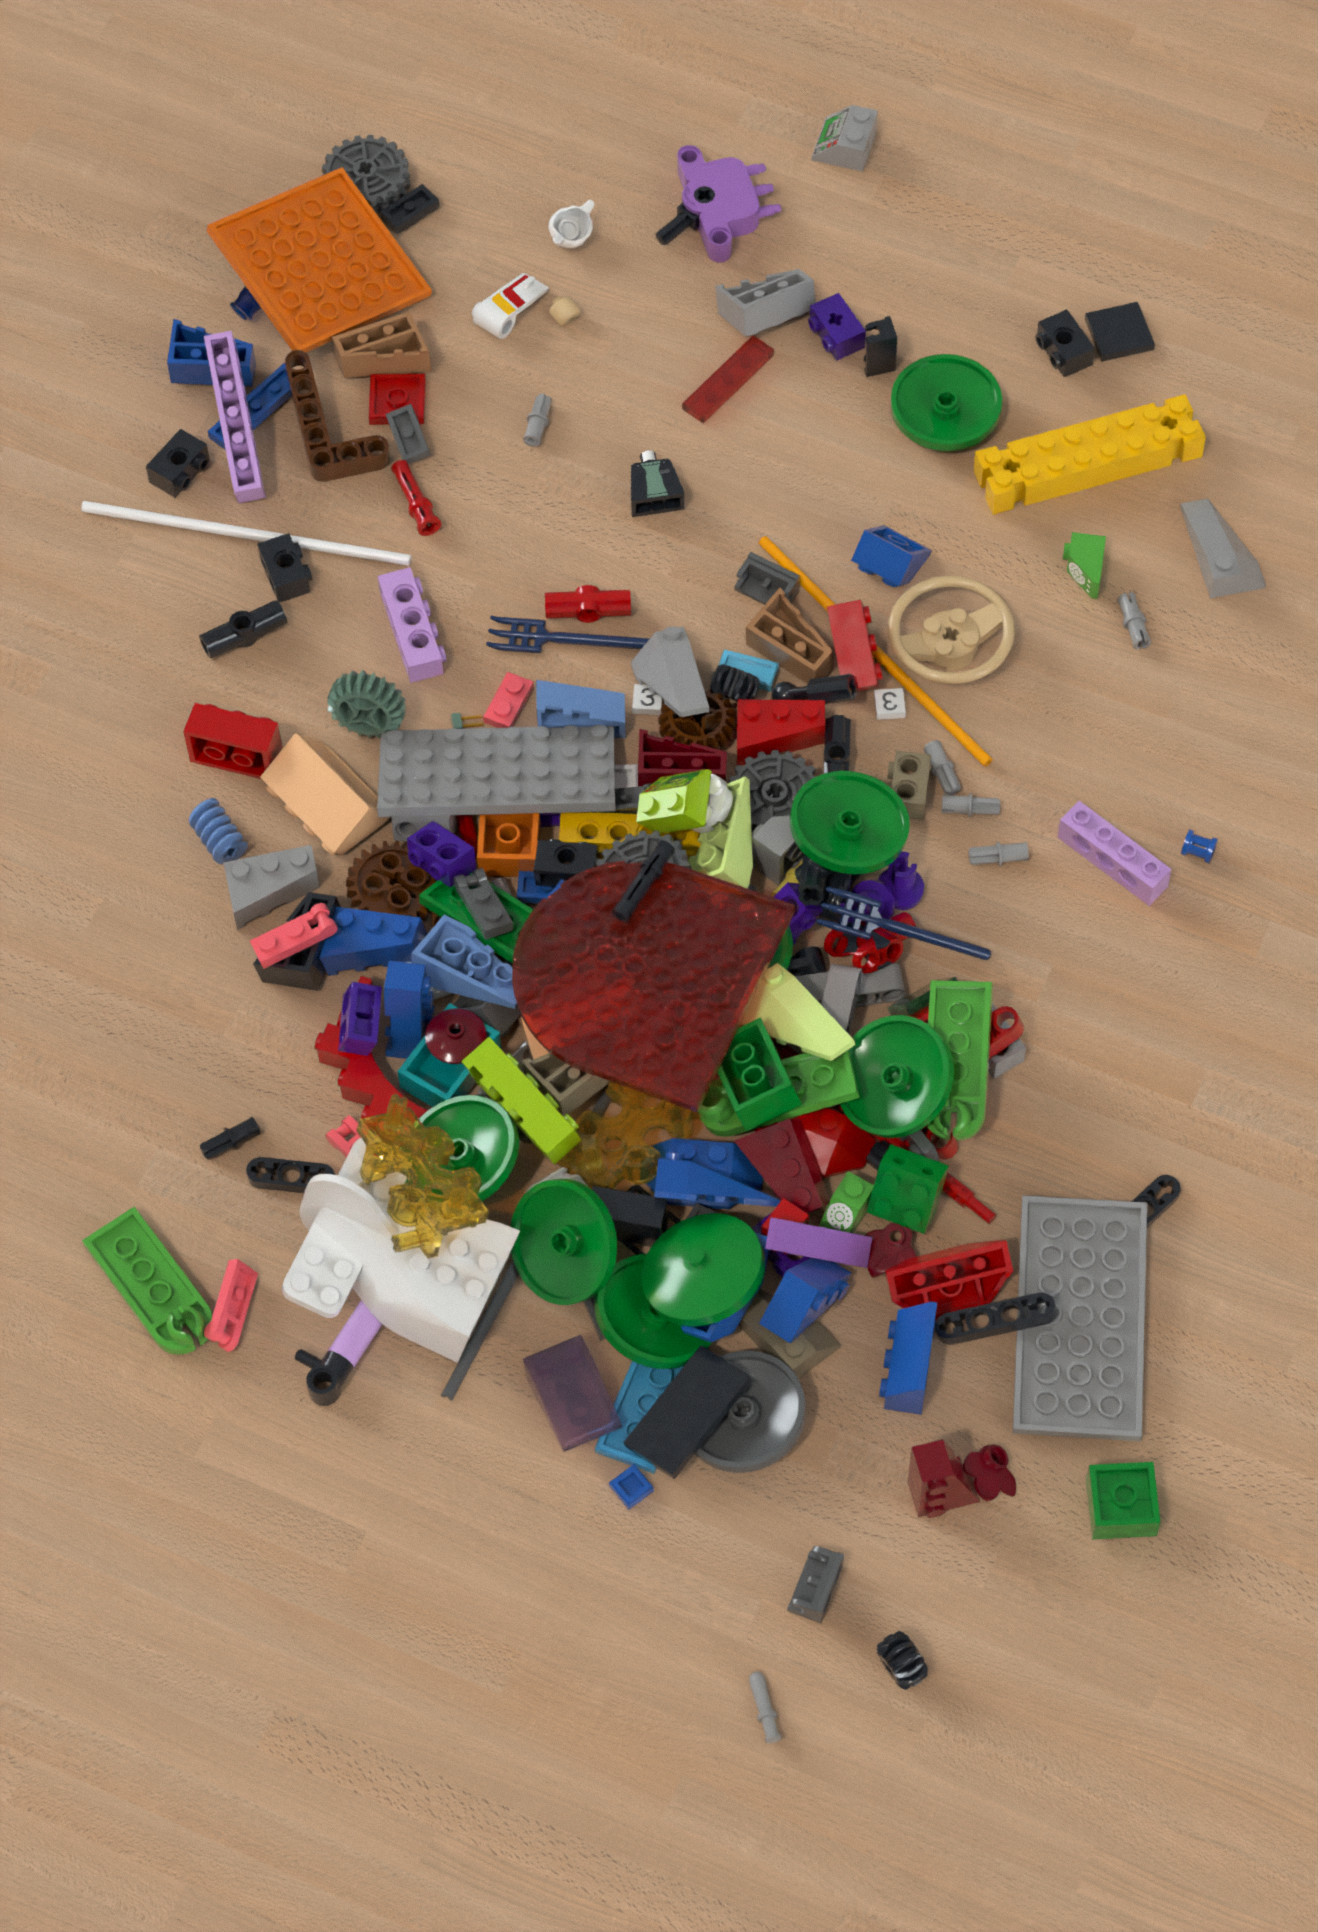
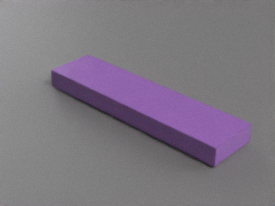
M770 1218L765 1249L867 1268L872 1237Z

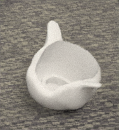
M588 200L580 207L570 206L568 208H561L552 215L548 228L555 245L575 249L589 238L593 229L590 212L594 207V201Z

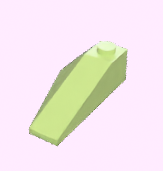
M746 776L726 784L733 796L732 806L727 818L722 823L718 821L715 825L711 826L714 828L712 831L700 834L698 841L701 843V846L696 856H690L688 859L694 876V882L689 883L692 888L691 893L721 898L748 890L753 868L750 781Z
M778 963L753 978L736 1015L737 1022L742 1026L761 1017L770 1037L776 1038L777 1043L782 1045L791 1043L800 1046L803 1052L829 1061L834 1060L855 1046L853 1038L796 977Z

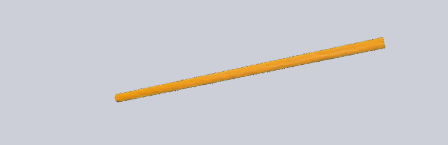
M767 536L760 539L758 544L781 567L800 575V585L826 611L827 606L836 605ZM877 645V651L873 652L874 659L880 662L984 767H987L993 759Z

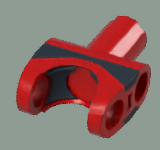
M902 912L889 918L916 927L911 915L907 912ZM861 921L859 930L864 931L866 922ZM847 922L846 926L852 927V923ZM878 927L871 931V938L866 940L832 929L824 940V951L832 957L853 955V967L862 968V973L867 974L896 962L903 952L902 941L909 937ZM839 937L838 944L832 949L833 942ZM864 957L867 961L861 966V961Z

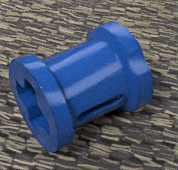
M1189 829L1181 854L1186 855L1188 853L1203 858L1205 863L1209 864L1218 839L1215 837L1208 839L1196 835L1194 830Z

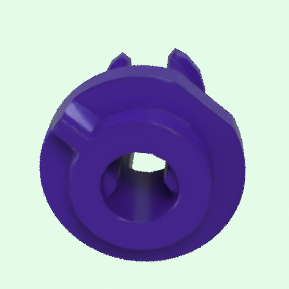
M902 851L878 878L893 892L895 909L902 911L915 907L921 901L924 894L923 879L916 872L917 864H912L910 868L908 867L909 853Z
M880 879L862 881L852 889V893L879 900L881 906L878 908V912L882 918L889 919L893 916L895 911L894 894ZM854 901L851 910L856 911L859 902ZM841 903L840 906L844 907L845 903ZM866 905L864 914L869 915L871 906ZM849 917L848 922L853 923L854 918Z

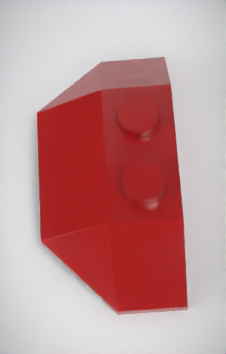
M823 1108L793 1117L800 1118L823 1178L865 1168L867 1164L866 1157L871 1148L876 1144V1140L866 1131L856 1126L846 1115ZM776 1122L753 1130L757 1132L759 1130H762L764 1128H767L780 1122Z
M997 1240L967 1243L909 1258L886 1270L885 1275L893 1303L902 1308H908L928 1302H936V1321L938 1317L948 1312L991 1303L1006 1279L1012 1274L1013 1267L1007 1241Z

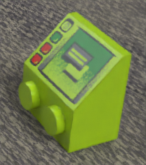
M706 769L659 778L640 793L636 822L651 831H660V834L705 827L712 771Z

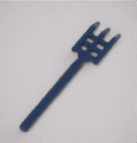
M492 615L490 617L491 620L511 625V631L489 629L488 632L499 637L509 638V643L487 642L486 645L501 651L541 653V646L548 641L561 644L642 649L650 638L565 632L549 633L544 628L545 620L497 617ZM518 625L524 626L523 632L517 631ZM531 626H537L536 633L530 632ZM516 638L522 639L521 645L515 644ZM529 639L535 640L534 646L528 645Z
M827 887L826 891L846 898L844 907L827 903L821 904V907L841 914L840 922L816 920V923L866 940L871 938V931L880 927L896 934L982 960H988L991 957V951L987 948L892 919L882 918L878 912V908L881 906L879 900L842 889ZM854 901L859 902L856 911L851 910ZM866 905L871 906L869 915L864 914ZM849 917L854 918L852 927L846 926ZM861 921L866 922L864 931L859 930Z

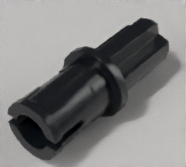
M251 1116L230 1129L225 1127L223 1129L224 1132L201 1143L200 1150L203 1156L210 1160L231 1148L236 1150L238 1148L237 1145L261 1134V1131L255 1119Z

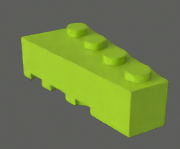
M490 1037L461 1061L484 1092L506 1110L520 1130L554 1165L581 1141L576 1132L579 1128L578 1124L568 1114L562 1116L557 1111L560 1107L558 1103L548 1093L544 1096L538 1090L540 1085L529 1073L524 1075L519 1069L521 1065L510 1053L506 1055Z

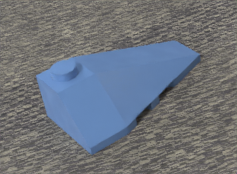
M446 915L441 917L412 952L411 963L424 964L427 977H431V987L438 990L513 1009L518 1006L531 990V985L508 963H503L494 955V950L489 945L485 946L478 940L476 933L470 927Z

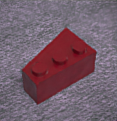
M639 728L638 787L644 784H653L661 777L706 769L712 771L711 774L717 775L726 781V751L696 743H691L690 746L674 742L673 737L666 735L664 739L648 735L647 730Z
M790 1118L734 1140L780 1200L786 1199L807 1214L828 1206L830 1198L800 1118Z
M943 1439L911 1447L908 1486L918 1517L927 1515L928 1518H934L943 1515L946 1510L980 1502L973 1478L963 1470L962 1459L959 1456H955L954 1450Z

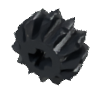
M721 664L713 672L710 688L714 693H719L725 698L738 702V699L754 700L759 691L760 680L757 676L743 670Z
M897 1631L893 1635H888L882 1642L877 1644V1654L880 1657V1661L900 1688L907 1690L911 1686L914 1687L921 1683V1680L928 1676V1667L924 1662L925 1660L905 1633Z

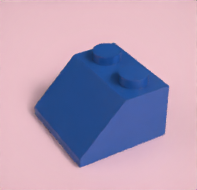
M882 525L864 530L851 561L859 565L858 569L871 575L875 573L883 577L882 581L885 584L898 587L910 583L928 559L932 550Z

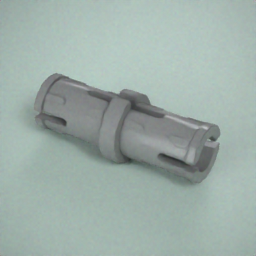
M1129 592L1130 599H1128L1127 593H1124L1117 599L1124 616V628L1129 631L1134 649H1140L1139 643L1142 649H1145L1151 644V639L1145 627V615L1140 612L1135 594Z

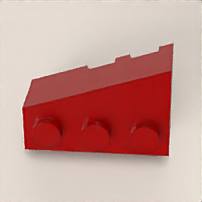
M738 699L737 766H744L745 759L749 756L753 759L758 758V752L763 751L766 755H771L772 750H778L779 753L787 750L795 752L824 744L825 700Z

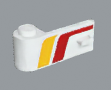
M523 272L474 306L472 310L473 323L499 339H504L511 332L516 315L548 293L549 287L537 281L535 277H530Z

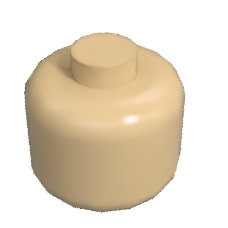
M559 296L552 301L553 305L550 308V314L559 326H566L580 315V308L570 296L562 298Z

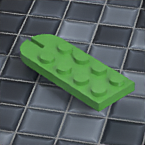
M934 980L930 982L928 1025L944 1038L950 1049L954 1066L953 1084L949 1097L940 1113L927 1125L934 1135L944 1140H950L952 1113H957L956 1127L953 1128V1136L956 1141L974 1136L981 1129L985 1121L993 998L992 982Z
M847 1050L832 1061L809 1053L783 1059V1065L802 1105L750 1130L860 1098L850 1050ZM721 1079L711 1082L698 1091L694 1103L697 1106L696 1110L704 1126L709 1132L722 1137L746 1132L731 1104Z
M132 1207L82 1240L85 1248L162 1350L175 1355L187 1354L196 1350L192 1337L182 1330V1327L185 1325L201 1346L208 1340L204 1336V1329L212 1319L210 1307L135 1207Z

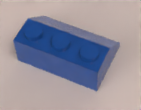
M936 1302L899 1309L897 1320H890L888 1339L893 1340L892 1350L886 1349L883 1368L889 1369L888 1379H881L879 1397L885 1398L884 1409L922 1415L937 1309Z

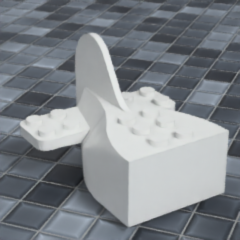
M360 1138L353 1144L338 1176L318 1174L310 1179L299 1210L301 1221L309 1232L284 1279L282 1294L289 1301L326 1318H333L340 1313L353 1288L368 1310L388 1329L458 1363L509 1258L520 1230L445 1206L423 1204L393 1207L409 1176L412 1167L411 1161L404 1154L370 1138Z

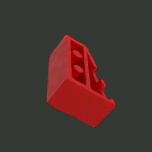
M861 599L827 606L840 675H853L857 684V692L879 688L878 680L883 679L880 662L875 663L873 652L877 651L875 635H870L868 623H872L869 606H864Z

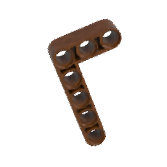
M291 351L285 358L286 373L312 477L317 481L326 482L378 471L387 467L390 462L389 443L383 436L372 435L331 444L310 358L304 351ZM295 366H303L302 369H293ZM301 390H309L305 394L299 393ZM307 414H315L312 418L305 417ZM314 438H321V439H322V440L319 441V442H312V441H311V440L314 439ZM376 450L382 451L379 455L372 454ZM348 456L355 457V459L351 461L344 460V458ZM320 462L328 463L326 466H317Z

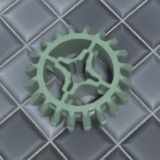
M352 670L349 675L343 673L339 679H336L328 694L327 703L328 711L332 713V719L338 720L340 727H347L348 733L354 731L358 733L359 737L363 734L371 739L375 735L381 739V732L397 730L400 727L406 713V699L401 696V690L395 689V683L386 682L385 677L379 678L375 675V672L369 675L364 670L360 674Z

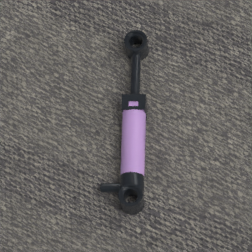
M362 1300L322 1360L303 1349H299L295 1354L296 1361L311 1368L306 1377V1383L310 1398L317 1405L329 1406L337 1401L340 1396V1388L383 1325L368 1310ZM321 1382L331 1383L326 1389L316 1388Z

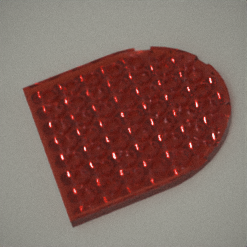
M625 860L596 866L576 874L561 883V888L547 899L543 898L527 918L517 938L513 952L512 984L515 1000L526 1026L546 1050L566 1064L586 1073L698 1112L795 913V905L667 862L662 869L663 874L660 879H655L629 918V921L625 923L616 919L611 912L640 871L641 863L625 864Z

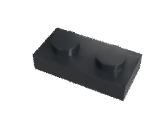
M421 184L381 210V219L399 234L439 208V199Z

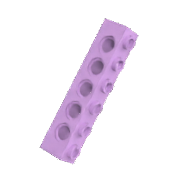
M232 331L204 336L234 494L238 503L266 498L237 346Z

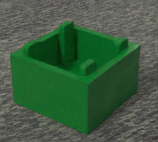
M1154 1462L1089 1465L1086 1475V1487L1092 1540L1156 1537L1161 1522Z

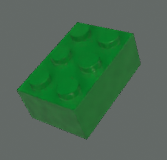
M761 1017L705 1044L745 1131L802 1105Z

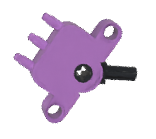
M693 145L681 147L677 153L678 176L683 187L682 203L677 207V216L656 233V239L661 245H667L688 227L694 231L698 229L709 258L718 263L727 261L732 254L733 237L754 232L759 225V218L781 212L780 204L759 207L758 196L773 192L774 188L771 183L753 186L750 176L765 172V164L745 166L741 160L732 157L705 163L699 148Z

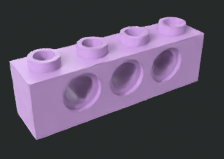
M411 567L379 575V591L410 683L442 675V663L447 662L443 646H437L436 639H439L435 623H429L428 616H431L428 602L427 600H421L420 594L423 593L420 578H414Z
M1078 801L1060 819L1058 838L1148 906L1168 887L1171 868L1082 802Z

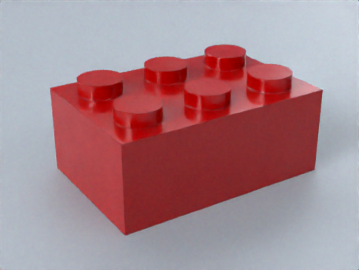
M194 703L183 730L190 762L261 779L260 776L283 749L278 722H274L266 717L257 718L249 716L237 710L228 711L220 709L213 704L203 705Z

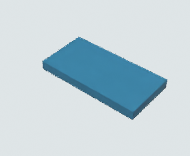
M632 1361L595 1446V1453L631 1466L635 1464L637 1468L655 1474L657 1468L627 1449L623 1442L683 1367L656 1369Z

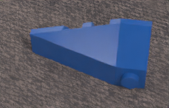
M666 1152L665 1158L658 1159L654 1197L692 1201L705 1199V1201L719 1203L736 1202L738 1204L777 1207L781 1202L780 1199L698 1163L684 1160V1154Z

